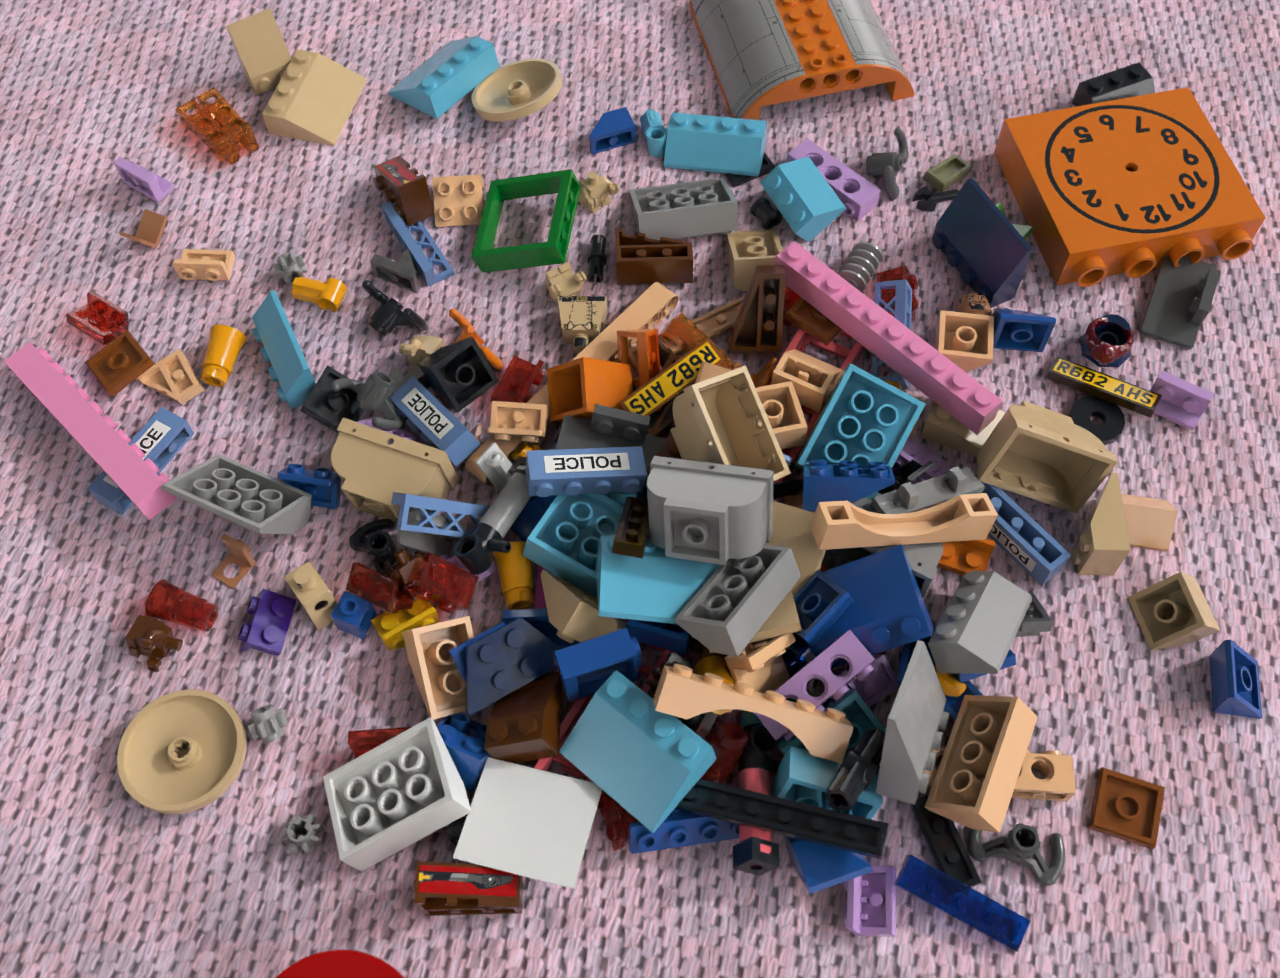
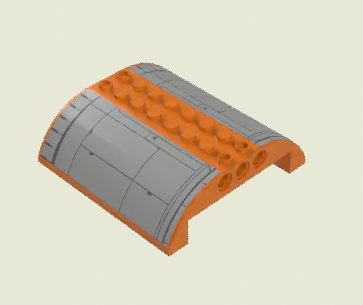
M871 0L689 1L690 11L731 118L759 120L760 107L883 83L892 101L914 97L915 93L912 84Z

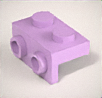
M871 866L873 872L845 881L844 888L847 892V905L843 908V921L845 926H847V930L856 936L896 937V868L893 866Z

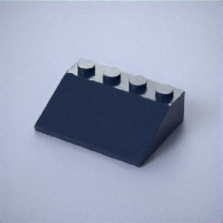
M973 178L965 182L940 217L932 237L934 246L937 249H941L949 265L958 270L963 282L969 284L976 293L983 294L989 301L991 308L1015 298L1033 249Z

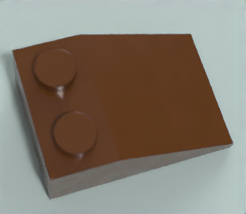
M559 672L541 675L496 702L487 720L484 749L494 759L516 764L558 756L563 688Z

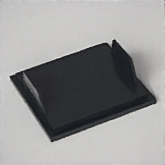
M911 460L899 470L903 481L900 483L895 480V484L878 491V493L885 494L898 490L900 485L912 482L936 464L937 461L932 462L930 460L922 466L915 460Z

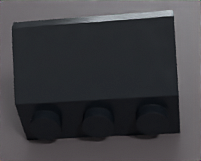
M1138 62L1079 82L1072 104L1077 107L1155 93L1153 77Z

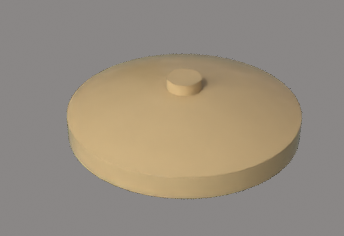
M539 58L516 61L496 69L480 82L472 93V104L476 113L481 118L489 121L500 122L519 119L549 104L560 92L563 78L559 67L552 61Z
M189 689L163 695L140 710L123 733L117 754V768L120 780L129 795L152 811L164 814H184L201 809L223 795L239 775L247 750L245 728L239 715L230 704L213 693Z

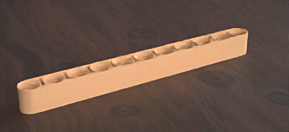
M655 282L573 360L587 357L618 363L617 331L654 329L652 326L654 324L657 326L670 313L669 310L677 306L679 296L659 282ZM628 337L629 350L637 345L636 337ZM547 383L527 403L548 405V430V426L550 424L553 426L555 423L550 422ZM492 435L469 457L465 468L481 482L489 486L492 482L476 462L491 444L495 442L508 460L512 462L514 460L512 458L513 453L522 444L527 443L529 445L530 443L522 442V437L511 436V441L494 440V435Z

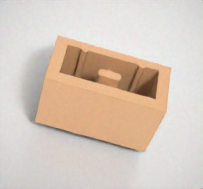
M793 349L784 353L774 369L771 385L792 381L800 405L820 413L843 370Z

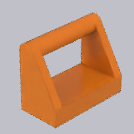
M658 329L618 330L619 363L630 365L628 337L637 338L639 377H632V385L643 386L661 372Z

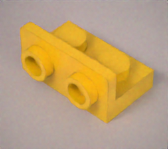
M425 594L416 601L409 598L371 620L388 651L394 648L401 649L405 647L403 631L441 622L436 609L432 607Z

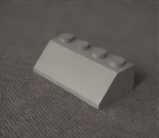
M764 545L762 550L752 557L742 559L729 558L726 565L719 566L675 618L676 623L711 652L738 657L801 577L791 547Z
M974 570L966 572L928 642L938 673L998 674L1032 601L1031 595L995 571L982 572Z

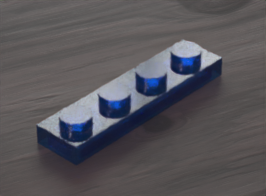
M911 854L907 855L894 883L895 886L1012 951L1018 952L1030 924L1029 919Z

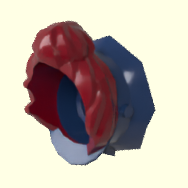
M1108 314L1097 318L1089 323L1085 334L1080 338L1082 355L1098 367H1120L1131 356L1130 348L1134 342L1133 337L1135 333L1131 330L1126 319L1119 315Z

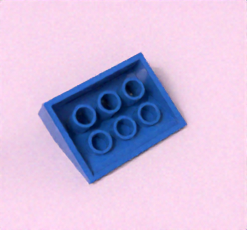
M900 544L824 571L823 573L850 594L854 602L813 647L803 637L802 640L811 662L849 630L852 631L871 655L932 636L935 629L903 545ZM837 660L833 663L832 668L847 664L848 662Z

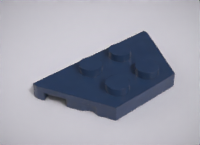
M519 617L465 646V662L467 666L465 673L467 705L465 706L467 715L471 716L557 667L554 651L563 648Z

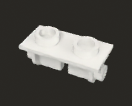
M493 442L477 460L476 464L496 489L501 492L511 478L508 470L511 468L512 463L498 445Z

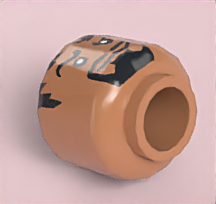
M967 293L955 305V312L992 316L989 301L981 293Z

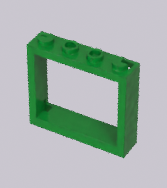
M569 169L491 181L489 191L486 194L485 207L481 213V222L477 230L475 246L472 249V259L482 272L565 263L581 188L573 170ZM558 193L547 242L493 248L504 200Z

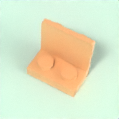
M481 175L432 177L436 227L480 225L481 213L484 210L483 177Z
M790 633L749 643L738 657L726 656L725 660L734 683L743 682L755 688L754 691L766 694V691L775 692L790 679L782 654L786 652V647L796 641L794 634Z

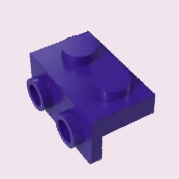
M262 589L256 597L252 596L246 613L250 614L248 623H243L238 635V640L242 641L239 650L246 651L248 648L279 656L283 649L297 600L266 589Z

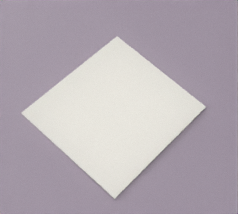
M487 757L470 806L472 812L467 815L453 858L574 889L602 789L593 782Z

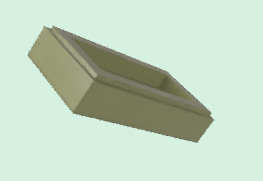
M954 154L926 171L923 180L942 192L966 177L973 167Z

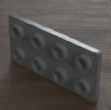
M1169 256L1164 257L1140 333L1192 349L1199 327L1210 311L1221 271L1217 270V266L1203 261L1192 264L1191 258L1186 256L1179 260L1180 266L1175 267Z
M595 404L592 421L569 415L564 416L555 450L642 446L645 467L647 469L667 439L646 434L650 422L649 416Z

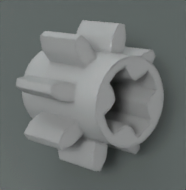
M290 252L281 254L277 259V263L273 264L278 280H285L288 284H292L295 277H303V273L307 272L302 256L296 257Z
M269 704L251 713L253 720L248 722L249 725L247 727L253 740L261 737L263 743H268L284 735L283 727L288 725V720L283 708L275 711L274 706Z
M296 813L294 820L290 823H284V826L287 828V835H284L281 839L285 844L292 843L290 851L293 854H296L301 848L309 855L311 854V847L315 844H322L318 839V833L322 832L324 827L321 824L314 825L316 818L311 813L306 819ZM300 831H308L306 836H297Z

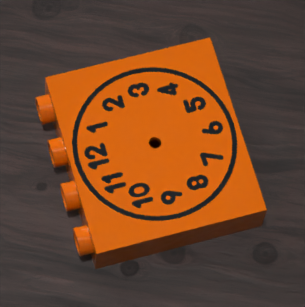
M1189 87L1004 119L994 151L1028 226L1033 227L1032 235L1056 286L1077 282L1080 287H1089L1099 283L1106 276L1125 273L1129 278L1141 277L1149 273L1154 267L1161 266L1164 257L1168 256L1175 267H1180L1178 262L1183 256L1190 257L1192 264L1198 263L1202 258L1221 255L1224 260H1233L1243 256L1252 248V240L1266 218Z

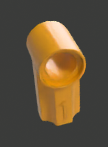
M300 276L299 278L295 277L292 283L291 294L295 299L316 303L323 310L331 309V312H336L347 292V287L343 282L334 278H328L323 282Z

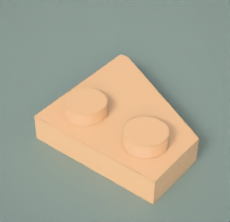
M180 349L155 363V365L137 378L142 384L181 405L204 391L185 354Z

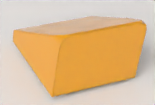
M934 665L944 694L959 697L966 690V685L963 682L960 683L951 673H938L936 665Z

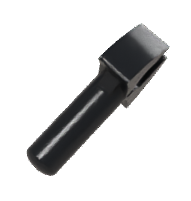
M925 186L915 193L913 201L926 200L917 202L916 208L933 212L936 208L935 203L953 200L959 191L954 189L931 193L928 187Z

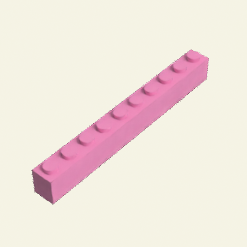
M794 241L776 255L775 265L784 266L786 286L973 433L978 435L995 419L1003 400Z
M29 342L5 359L4 363L149 521L178 499L175 495L161 490L162 484L170 479L164 473L159 476L156 474L160 471L150 458L142 459L145 457V454L135 443L130 446L128 445L131 440L121 428L117 431L114 430L118 427L107 414L103 417L101 416L104 412L94 400L88 403L91 398L81 387L75 389L78 385L68 373L62 376L65 371L55 360L52 361L53 359L43 347L37 350Z

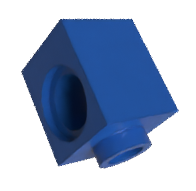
M344 591L330 617L337 629L364 639L372 625L371 620L376 618L377 613L371 601Z

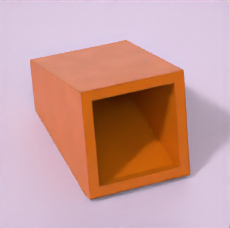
M581 357L547 369L551 423H562L565 415L592 421L595 404L623 410L619 402L633 393L632 371L629 364Z

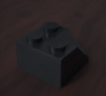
M473 337L442 347L418 364L443 406L455 412L461 411L499 382Z

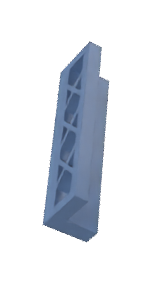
M390 201L381 205L385 221L404 251L409 250L412 263L427 287L455 275L454 270L421 221L416 223L417 226H414L415 224L408 226L404 224ZM412 231L423 234L420 241H416L413 238ZM422 248L434 251L431 258L424 255ZM433 264L444 266L446 270L435 275L432 266Z
M905 279L875 282L874 302L880 307L882 304L886 312L890 311L898 321L911 330L912 288L908 281ZM895 289V297L888 304L882 300V290ZM872 353L873 376L883 381H894L901 386V389L910 388V382L894 370L893 376L879 377V369L885 363Z
M393 492L391 502L392 504L400 505L397 529L461 538L471 534L480 521L477 516L483 517L490 507L488 505ZM410 507L418 508L423 516L415 525L407 524ZM440 511H443L449 522L443 527L437 528L432 518ZM465 515H469L474 525L466 532H463L457 522Z

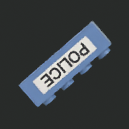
M414 376L390 397L391 401L397 406L395 407L397 414L402 416L405 421L408 418L410 419L406 424L417 435L422 431L423 433L419 437L428 446L433 447L435 445L436 449L445 451L450 461L456 467L481 444Z
M160 407L148 419L141 430L130 439L131 442L128 445L130 446L135 443L145 454V457L142 459L150 458L160 470L156 473L158 475L194 435V432L185 419ZM104 471L95 477L92 484L87 488L98 502L120 515H123L133 504Z
M642 446L527 451L525 471L528 496H576L590 493L604 495L612 492L635 493L643 491L647 477Z
M982 482L985 486L982 493H987L998 514L988 536L1042 587L1063 569L1071 554L999 487Z

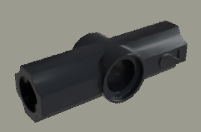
M867 728L856 747H852L837 770V777L834 778L824 795L828 800V805L837 812H849L861 792L867 789L880 768L878 764L882 758L885 732L878 728Z

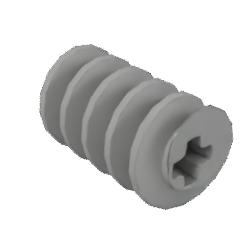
M868 242L857 243L848 254L847 259L843 262L837 274L862 292L875 274L879 264L883 261V252L874 244Z

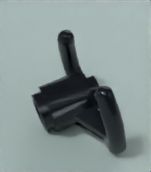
M369 280L362 282L363 289L377 300V309L370 317L371 321L369 322V325L376 331L386 336L396 326H415L421 331L427 329V323L412 309L406 308L402 312L401 310L404 306L393 298L389 300L388 296L378 290Z
M388 518L366 523L358 528L349 538L351 549L365 552L375 567L376 590L385 596L401 591L399 584L388 585L382 576V569L387 574V570H390L391 566L397 561L394 556L397 548L390 534L378 531L390 529L393 526L392 520Z

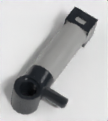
M518 456L508 470L511 478L471 534L462 537L454 547L456 557L473 575L481 574L489 569L494 561V551L509 553L511 550V544L501 540L532 497L528 496L525 471L526 457Z

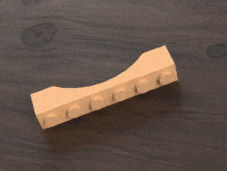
M987 493L962 494L931 508L903 514H879L858 508L849 501H831L818 503L810 529L819 550L984 540L987 538L998 514Z
M674 664L673 667L664 665L653 699L655 711L683 719H689L699 714L716 710L740 709L756 712L772 718L790 729L802 741L811 755L842 764L854 728L846 718L845 713L832 708H828L827 712L815 709L816 706L813 703L798 699L796 703L787 701L785 696L774 691H766V694L754 691L755 688L743 682H736L735 685L723 682L724 679L712 673H705L704 676L692 673L693 670L684 665Z

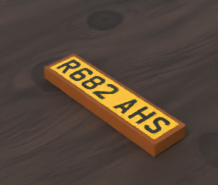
M708 337L619 402L624 411L650 416L683 392V389L696 382L702 361L718 366L725 359Z

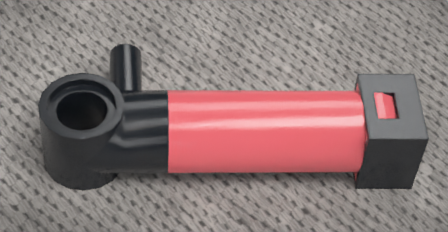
M756 725L737 736L732 742V751L738 760L739 788L771 796L770 772L777 774L781 762L770 758V754L775 750V738L763 725ZM739 825V843L733 846V869L761 876L780 867L779 844L772 842V833L754 827Z

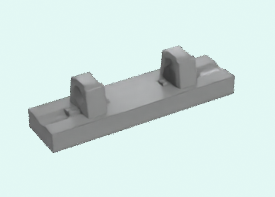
M957 466L949 469L944 475L913 485L911 482L900 485L898 490L873 498L871 506L879 514L911 513L931 508L958 495L980 494L985 486L976 478L969 467L959 469Z

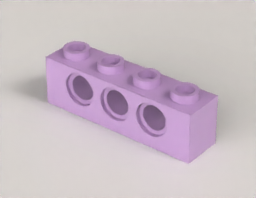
M808 138L787 153L786 163L804 157H809L847 208L843 212L846 216L859 221L877 206L880 189Z
M849 630L775 692L785 696L787 701L790 699L805 700L813 703L816 706L815 709L825 711L826 709L822 706L831 698L836 702L850 690L847 685L856 677L859 681H862L875 670L871 665L876 661L852 631ZM837 660H845L849 663V672L843 677H837L832 673V665ZM815 679L823 681L825 685V691L819 697H812L808 693V684ZM754 712L776 741L784 738L787 742L795 735L790 729L776 720Z

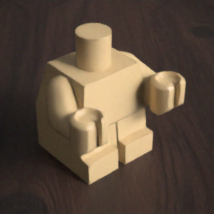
M591 171L588 173L587 178L580 181L581 188L578 201L593 214L601 209V206L604 207L611 202L609 194L613 196L618 193L619 185L612 183L602 175L599 176L597 172Z
M569 262L549 270L545 274V285L549 290L550 297L558 302V296H580L583 284L587 280L583 271L574 274Z
M427 335L413 337L408 344L402 343L399 347V353L407 355L408 363L414 366V368H409L407 373L409 374L413 369L419 368L418 364L438 349L445 347L444 339Z

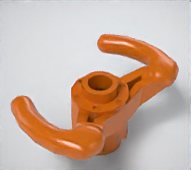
M450 309L449 316L462 328L460 337L455 342L473 337L488 363L496 370L501 371L504 368V363L487 346L482 347L485 343L484 340L457 309Z

